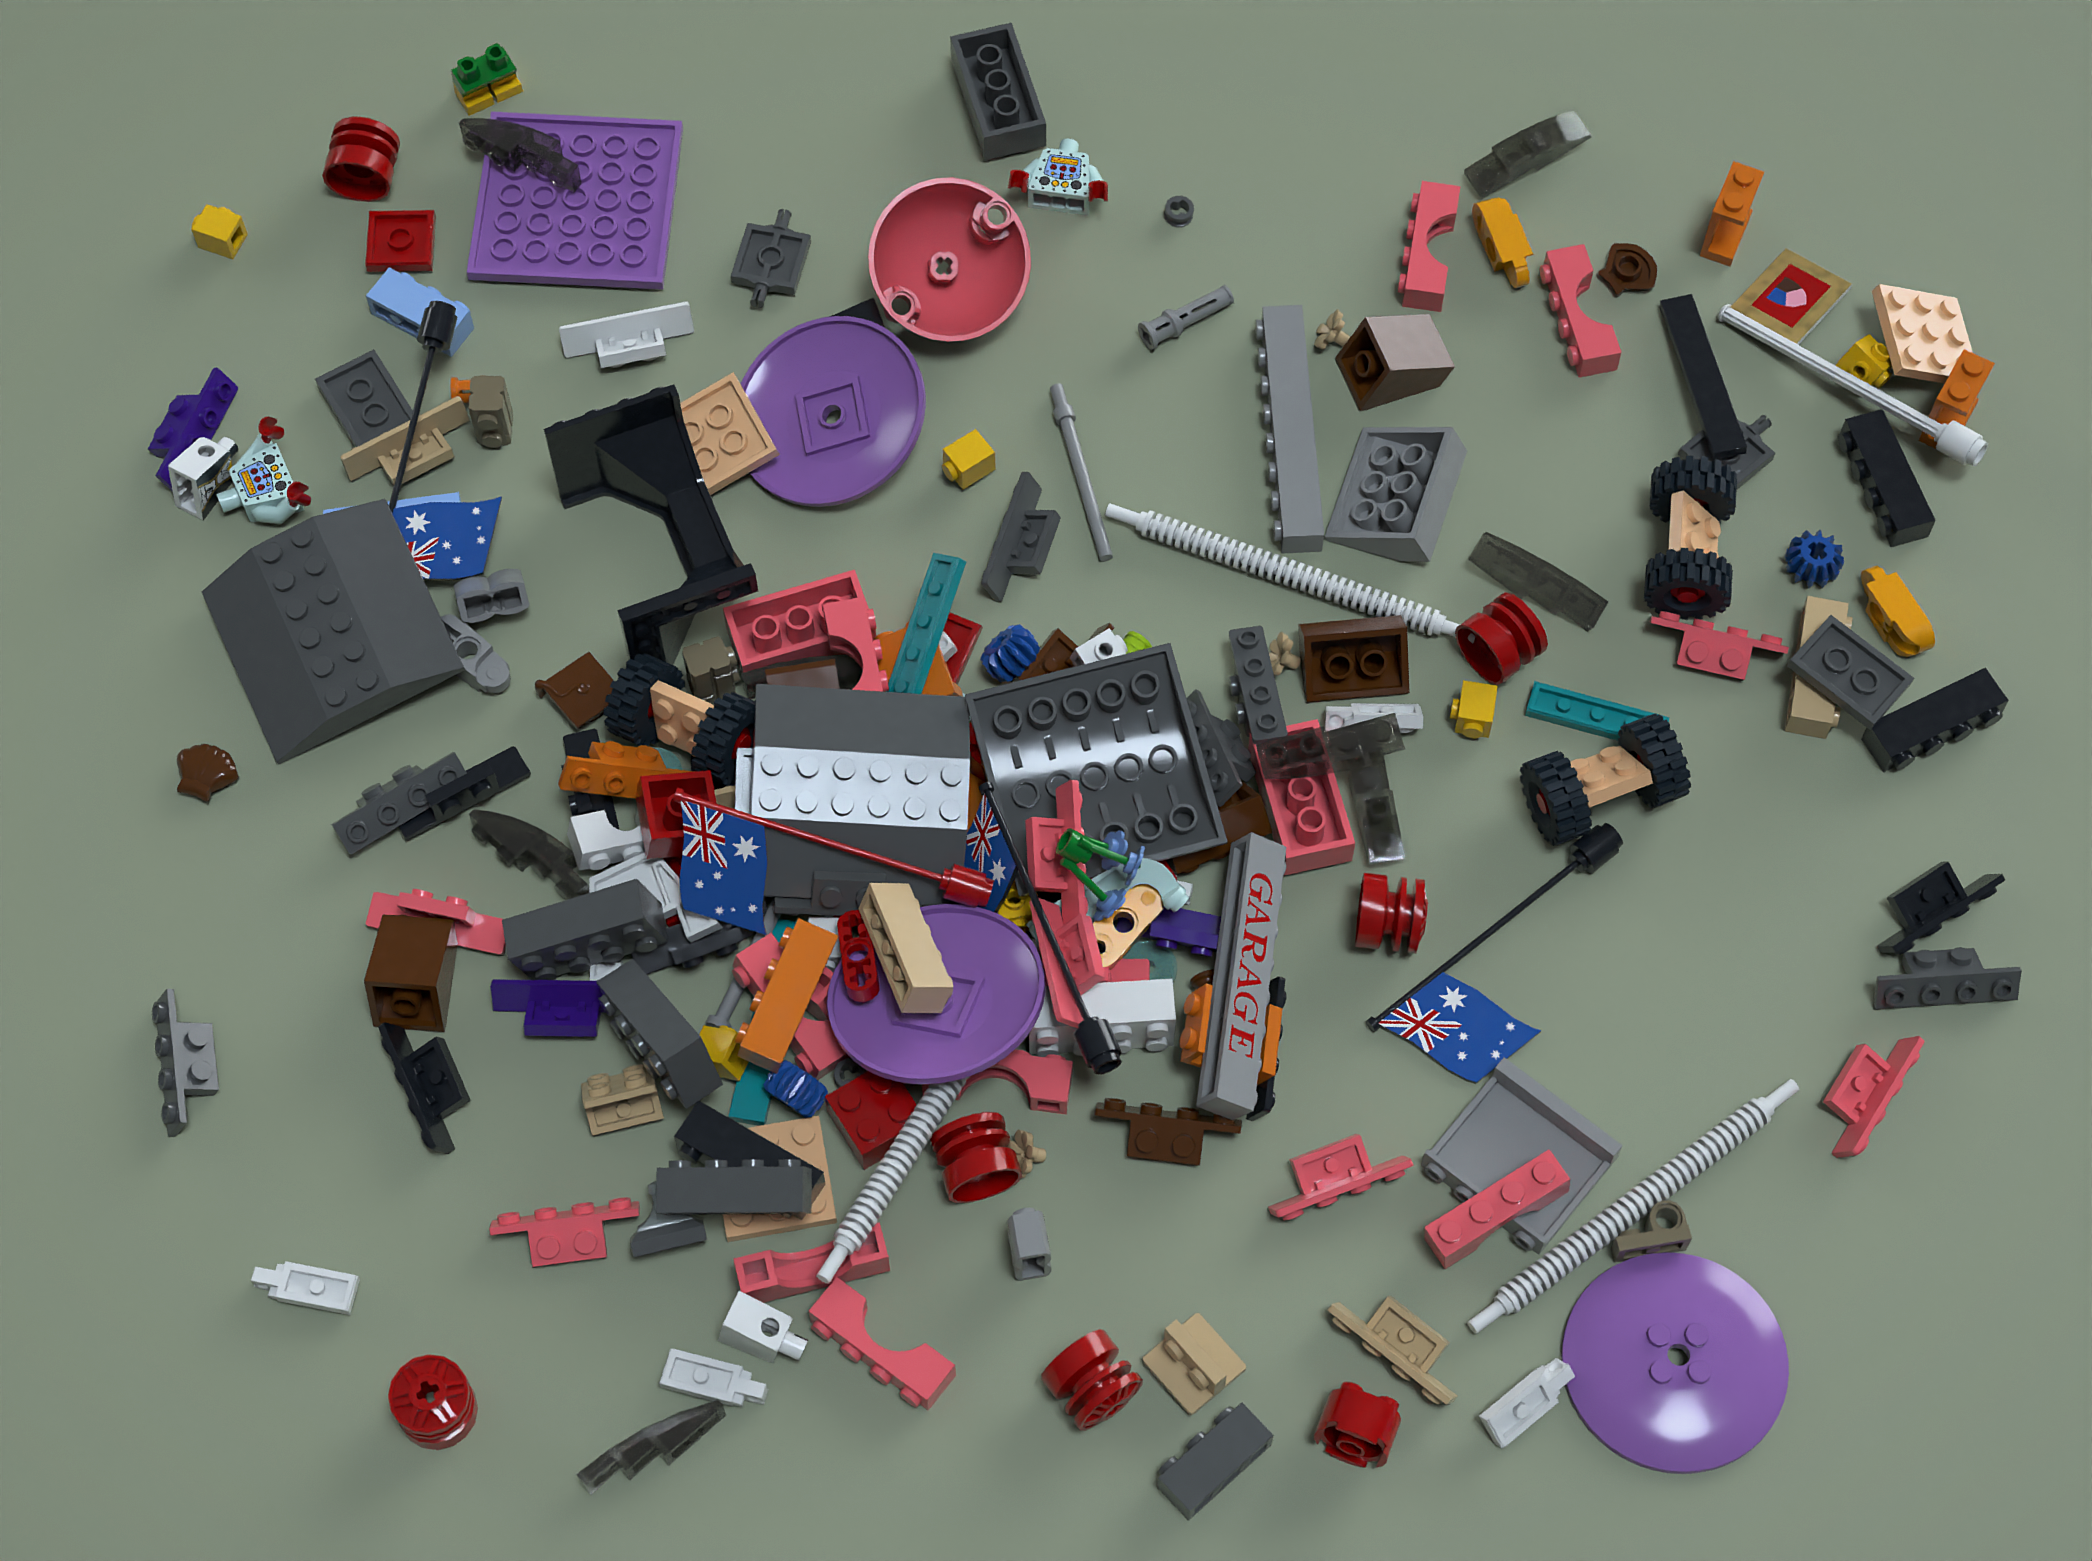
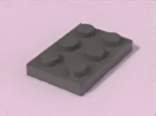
M374 349L315 378L319 390L355 447L411 420L413 410Z
M1832 615L1824 621L1787 664V667L1869 730L1876 725L1915 679Z

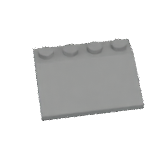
M1363 427L1327 528L1325 539L1329 542L1397 561L1430 562L1467 453V449L1454 428Z

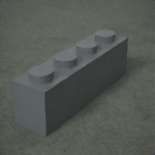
M781 1159L778 1160V1167H764V1160H741V1167H727L728 1161L705 1160V1167H691V1161L674 1160L669 1161V1168H657L656 1213L811 1214L812 1168L801 1166V1160Z

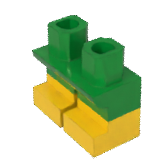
M498 43L487 47L485 55L476 59L467 56L458 60L457 67L451 69L455 94L469 116L495 105L493 97L499 103L523 92V89L516 76L517 68L503 46L501 47Z

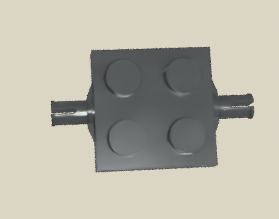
M784 209L778 210L774 225L763 226L747 223L731 273V282L754 288V293L750 300L751 305L757 307V303L758 308L764 306L768 291L790 295L796 294L810 248L811 235L794 232L788 228L792 213L785 209V213Z
M1761 415L1751 425L1738 420L1747 445L1746 454L1717 459L1722 461L1721 466L1728 464L1731 467V471H1735L1737 474V489L1769 464L1775 456V452L1760 437V434L1772 425L1769 418L1766 419V415ZM1703 430L1679 450L1678 455L1683 460H1686V456H1694V459H1700L1701 456L1708 457V461H1713Z

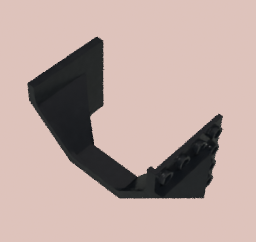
M675 385L657 387L641 396L622 399L612 406L600 410H590L583 416L568 421H558L551 427L543 429L560 500L564 509L599 497L609 496L653 514L664 521L688 578L679 589L617 611L628 660H634L635 655H643L645 653L674 665L696 613L758 592L756 574L752 564L743 565L734 552L705 485L683 420L680 398Z

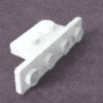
M688 302L559 327L564 356L566 358L598 352L601 368H617L630 362L655 360L660 356L666 355L663 339L694 332Z

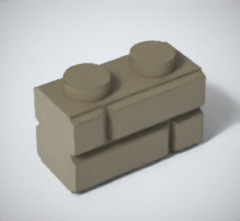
M501 376L472 377L470 380L471 395H469L468 409L478 444L490 448L511 444L513 410L505 378Z
M717 636L703 641V645L696 643L683 648L682 655L687 680L693 696L714 704L717 698L722 699L723 694L736 693L735 683L740 682V677L736 668L738 663L732 646L725 647L722 638Z

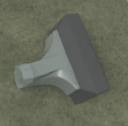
M656 1181L648 1184L653 1204L648 1218L637 1226V1231L631 1237L634 1257L707 1240L703 1220L692 1215H664L656 1213Z

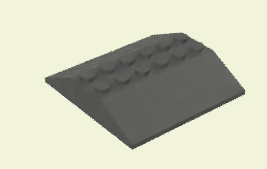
M386 499L313 516L250 548L201 591L278 764L465 670Z
M1171 643L965 694L985 781L992 782L995 790L992 793L1027 873L1025 820L1030 817L1057 819L1056 788L1069 780L1079 781V792L1082 794L1083 799L1080 814L1084 835L1103 842L1109 832L1123 831L1124 839L1128 842L1127 851L1123 855L1125 857H1128L1130 852L1136 853L1141 845L1145 847L1143 858L1158 862L1228 843ZM1094 852L1089 861L1085 863L1086 875L1090 879L1106 871L1102 868L1103 858ZM1018 871L1014 879L1019 897L1029 895Z
M756 684L749 814L941 875L944 868L950 870L953 863L964 866L968 829L970 776L969 711L965 697ZM765 827L768 863L764 897L811 899L813 872L833 871L886 874V883L909 884L914 897L919 901V905L922 906L961 904L943 898L944 890L938 889L939 881Z

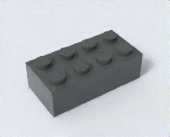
M1012 22L950 36L951 61L984 160L1045 147L1046 121Z
M637 878L502 920L508 960L532 980H555L558 975L568 972H584L591 965L601 962H617L623 959L624 955L637 951H653L658 945L669 942L662 903Z
M633 958L596 982L602 993V996L598 998L599 1003L609 1017L612 1015L614 1017L610 1021L612 1029L620 1040L628 1039L626 1044L637 1060L642 1057L645 1059L643 1064L654 1080L659 1077L662 1079L660 1085L670 1100L677 1097L687 1109L723 1085L701 1036Z

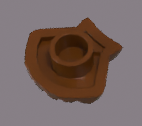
M1614 243L1610 248L1606 268L1600 270L1598 274L1611 285L1617 295L1622 294L1625 290L1647 291L1655 286L1657 265L1653 257L1639 245Z
M209 744L194 745L191 748L181 750L177 755V766L181 776L177 792L190 794L208 802L212 792L235 782L239 777L231 755L217 746H210Z

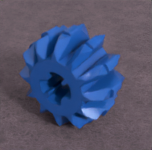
M1821 529L1816 532L1815 536L1806 530L1802 533L1801 538L1795 536L1791 540L1789 549L1785 553V561L1788 562L1786 566L1787 573H1796L1794 577L1795 583L1803 579L1807 581L1808 589L1813 586L1814 582L1823 588L1827 585L1828 580L1834 582L1837 579L1839 570L1842 569L1844 564V557L1841 556L1843 551L1842 545L1833 544L1835 540L1834 535L1824 538L1822 537Z
M1020 624L1011 625L1005 631H1000L995 638H992L991 643L985 647L980 660L987 669L986 671L993 678H996L1000 683L1010 682L1016 676H1021L1024 670L1029 669V665L1036 660L1040 647L1028 629H1025Z
M783 1060L777 1074L770 1071L767 1075V1080L763 1084L765 1090L770 1095L804 1117H812L816 1110L819 1111L825 1102L823 1101L825 1096L828 1094L824 1084L787 1060Z

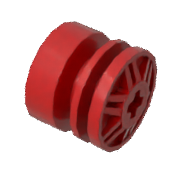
M354 116L343 118L336 122L329 144L330 151L326 157L322 173L324 183L333 192L355 201L371 202L386 197L391 188L394 174L393 168L400 148L398 135L384 123L367 117Z
M1507 592L1500 594L1493 602L1484 606L1482 613L1478 612L1457 626L1455 631L1457 644L1469 665L1483 679L1495 685L1505 682L1520 670L1521 664L1526 665L1534 660V657L1545 652L1548 646L1545 630L1534 612L1523 600ZM1471 633L1475 636L1474 643L1468 640V636Z
M1363 873L1357 914L1355 947L1379 949L1384 934H1390L1393 951L1399 952L1401 937L1407 936V953L1417 954L1418 945L1425 932L1428 899L1425 892V880L1415 878L1412 894H1406V877L1400 878L1396 892H1389L1387 875Z
M982 1112L958 1118L936 1130L930 1138L932 1149L936 1152L937 1164L945 1168L942 1172V1180L949 1200L955 1203L980 1201L1008 1190L1022 1178V1171L1016 1153L1013 1149L1007 1147L1010 1143V1136L1005 1131L1006 1124L1001 1114L997 1112Z
M1102 1329L1090 1332L1068 1346L1053 1359L1041 1375V1380L1056 1399H1063L1073 1395L1066 1404L1065 1411L1068 1415H1076L1074 1423L1082 1431L1093 1428L1118 1413L1143 1385V1380L1138 1373H1129L1131 1371V1364L1128 1361L1123 1360L1111 1365L1119 1354V1349Z
M428 1354L416 1357L400 1367L391 1380L388 1393L390 1409L411 1442L425 1449L441 1450L452 1447L467 1437L475 1424L478 1406L475 1393L467 1377L455 1362L438 1355ZM433 1392L435 1400L428 1403L426 1394Z

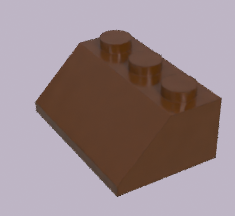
M1401 615L1298 624L1299 652L1307 702L1410 693L1407 626Z
M1241 780L1243 785L1221 807L1217 806L1228 843L1166 859L1165 861L1169 867L1177 874L1189 873L1196 870L1200 866L1199 864L1208 860L1221 859L1228 856L1231 843L1251 832L1262 837L1273 833L1261 795Z

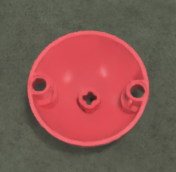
M949 177L920 182L904 190L888 204L874 226L870 238L868 262L873 288L884 307L885 316L889 321L898 323L917 335L933 340L950 342L965 341L982 336L994 330L1012 314L1021 301L1029 281L1031 254L1027 234L1018 215L1001 196L979 183L967 179ZM990 209H997L1003 214L1004 220L1002 224L995 225L989 221L987 214ZM936 261H939L940 264L943 261L948 263L949 267L946 271L949 275H946L945 272L942 275L936 272L938 267ZM900 298L907 302L909 308L907 314L899 315L893 311L892 301L894 299Z

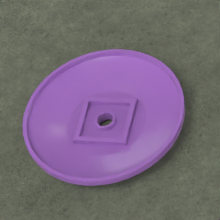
M849 316L823 317L800 324L786 331L757 356L741 382L745 393L780 454L749 473L763 488L773 495L798 505L813 507L834 506L853 501L872 492L891 478L909 457L918 440L924 422L926 410L925 385L915 358L904 343L892 332L881 325L862 318ZM834 410H840L841 416L839 420L832 424L827 423L826 420L829 413Z
M939 904L920 907L923 918L930 927L931 936L936 948L941 953L942 962L948 976L953 981V993L948 998L942 1013H901L876 950L880 984L879 993L876 997L866 1002L852 1000L847 993L842 958L840 959L828 989V1016L838 1043L853 1061L871 1073L889 1080L909 1084H937L956 1081L984 1071L1004 1059L1022 1043L1034 1027L1044 1004L1046 980L1043 964L1034 943L1020 927L1009 919L987 909L961 904ZM856 951L850 955L849 959L854 961L862 960L868 953L866 951ZM864 973L858 974L859 986L865 985Z
M1670 1252L1651 1253L1625 1260L1611 1267L1597 1277L1581 1294L1570 1314L1563 1335L1561 1361L1568 1364L1575 1375L1565 1386L1578 1416L1588 1430L1612 1452L1629 1462L1653 1471L1672 1474H1694L1712 1471L1738 1460L1750 1452L1769 1432L1785 1400L1789 1378L1788 1354L1782 1331L1771 1309L1754 1288L1740 1276L1722 1265L1698 1256ZM1672 1348L1683 1350L1688 1357V1362L1681 1366L1671 1363L1667 1355L1668 1351Z

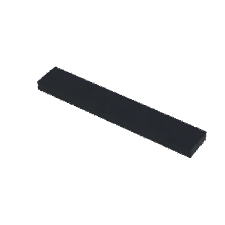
M1689 294L1660 300V310L1713 460L1746 454L1747 445L1693 295Z

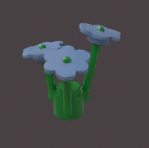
M1069 828L1060 837L1056 847V853L1063 857L1060 865L1069 869L1098 898L1096 903L1097 912L1094 915V919L1096 921H1100L1103 918L1107 919L1124 904L1126 890L1124 888L1119 891L1114 889L1104 893L1076 864L1079 862L1082 864L1087 863L1093 852L1097 853L1103 858L1102 868L1105 870H1110L1113 866L1118 867L1120 863L1124 865L1123 872L1128 875L1125 885L1129 886L1137 870L1140 868L1145 847L1141 845L1136 853L1130 852L1128 857H1125L1123 855L1127 851L1128 842L1124 839L1123 831L1109 832L1102 842Z

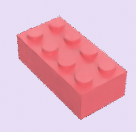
M855 569L723 608L726 629L745 685L765 680V669L836 659L847 655L830 650L823 604L864 597ZM865 599L866 609H869ZM876 629L871 630L873 640L876 637Z
M1318 719L1286 726L1288 738L1284 741L1256 745L1253 743L1250 733L1248 746L1251 754L1250 760L1256 771L1255 779L1273 832L1272 837L1274 842L1286 846V871L1284 876L1352 861L1355 840Z

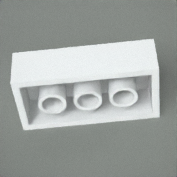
M1172 979L1098 983L1081 995L1090 1017L1097 1016L1099 1019L1108 1020L1122 1053L1129 1052L1133 1048L1161 1051L1168 1046H1174L1176 1014ZM1046 986L1041 1013L1028 1034L1030 1055L1037 1054L1039 1057H1045L1050 1054L1058 1055L1059 1053L1073 1052L1075 1055L1083 1056L1074 1037L1077 1028L1056 1020L1049 987Z

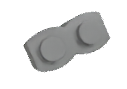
M518 569L499 570L488 578L481 576L468 577L454 585L456 600L463 622H481L489 619L495 613L511 615L521 612L529 606L522 573Z
M1034 1208L1016 1210L1007 1220L1009 1229L1008 1239L1015 1277L1020 1281L1046 1277L1052 1270L1050 1264L1052 1257L1044 1214L1041 1211H1035Z

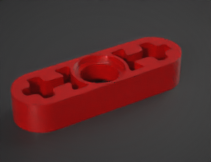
M851 910L842 914L837 922L844 981L847 993L852 1000L866 1002L876 997L880 990L876 954L860 911ZM853 926H858L859 937L853 938L851 932ZM856 951H866L868 953L862 960L854 961L849 959L850 955ZM864 973L865 985L859 986L858 974Z

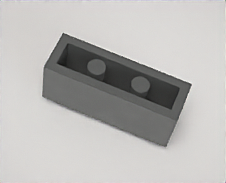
M1243 1402L1234 1410L1231 1406L1224 1409L1214 1420L1216 1426L1207 1434L1203 1431L1199 1432L1187 1444L1188 1451L1181 1458L1177 1459L1173 1456L1158 1471L1161 1476L1158 1477L1157 1488L1188 1521L1272 1445L1274 1435Z

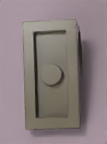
M1663 1200L1656 1203L1645 1222V1232L1641 1233L1640 1229H1630L1621 1232L1619 1237L1615 1238L1611 1252L1614 1263L1651 1253H1673L1687 1250L1692 1236L1682 1208L1672 1201ZM1659 1217L1667 1218L1671 1221L1673 1228H1662L1656 1219Z

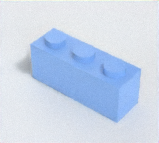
M388 268L366 295L371 314L415 338L418 337L424 309L429 307L431 301H443L453 305L456 308L457 322L450 349L442 350L443 353L450 357L455 354L474 330L471 312L465 304L460 301L453 302L445 298L434 287H425L417 283L412 276L405 272L399 273Z

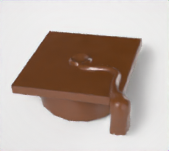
M587 652L546 681L537 680L535 682V690L539 698L547 694L573 726L579 729L586 723L592 722L604 714V708L609 704L605 702L607 694L612 692L613 688L610 685L613 679L594 656Z

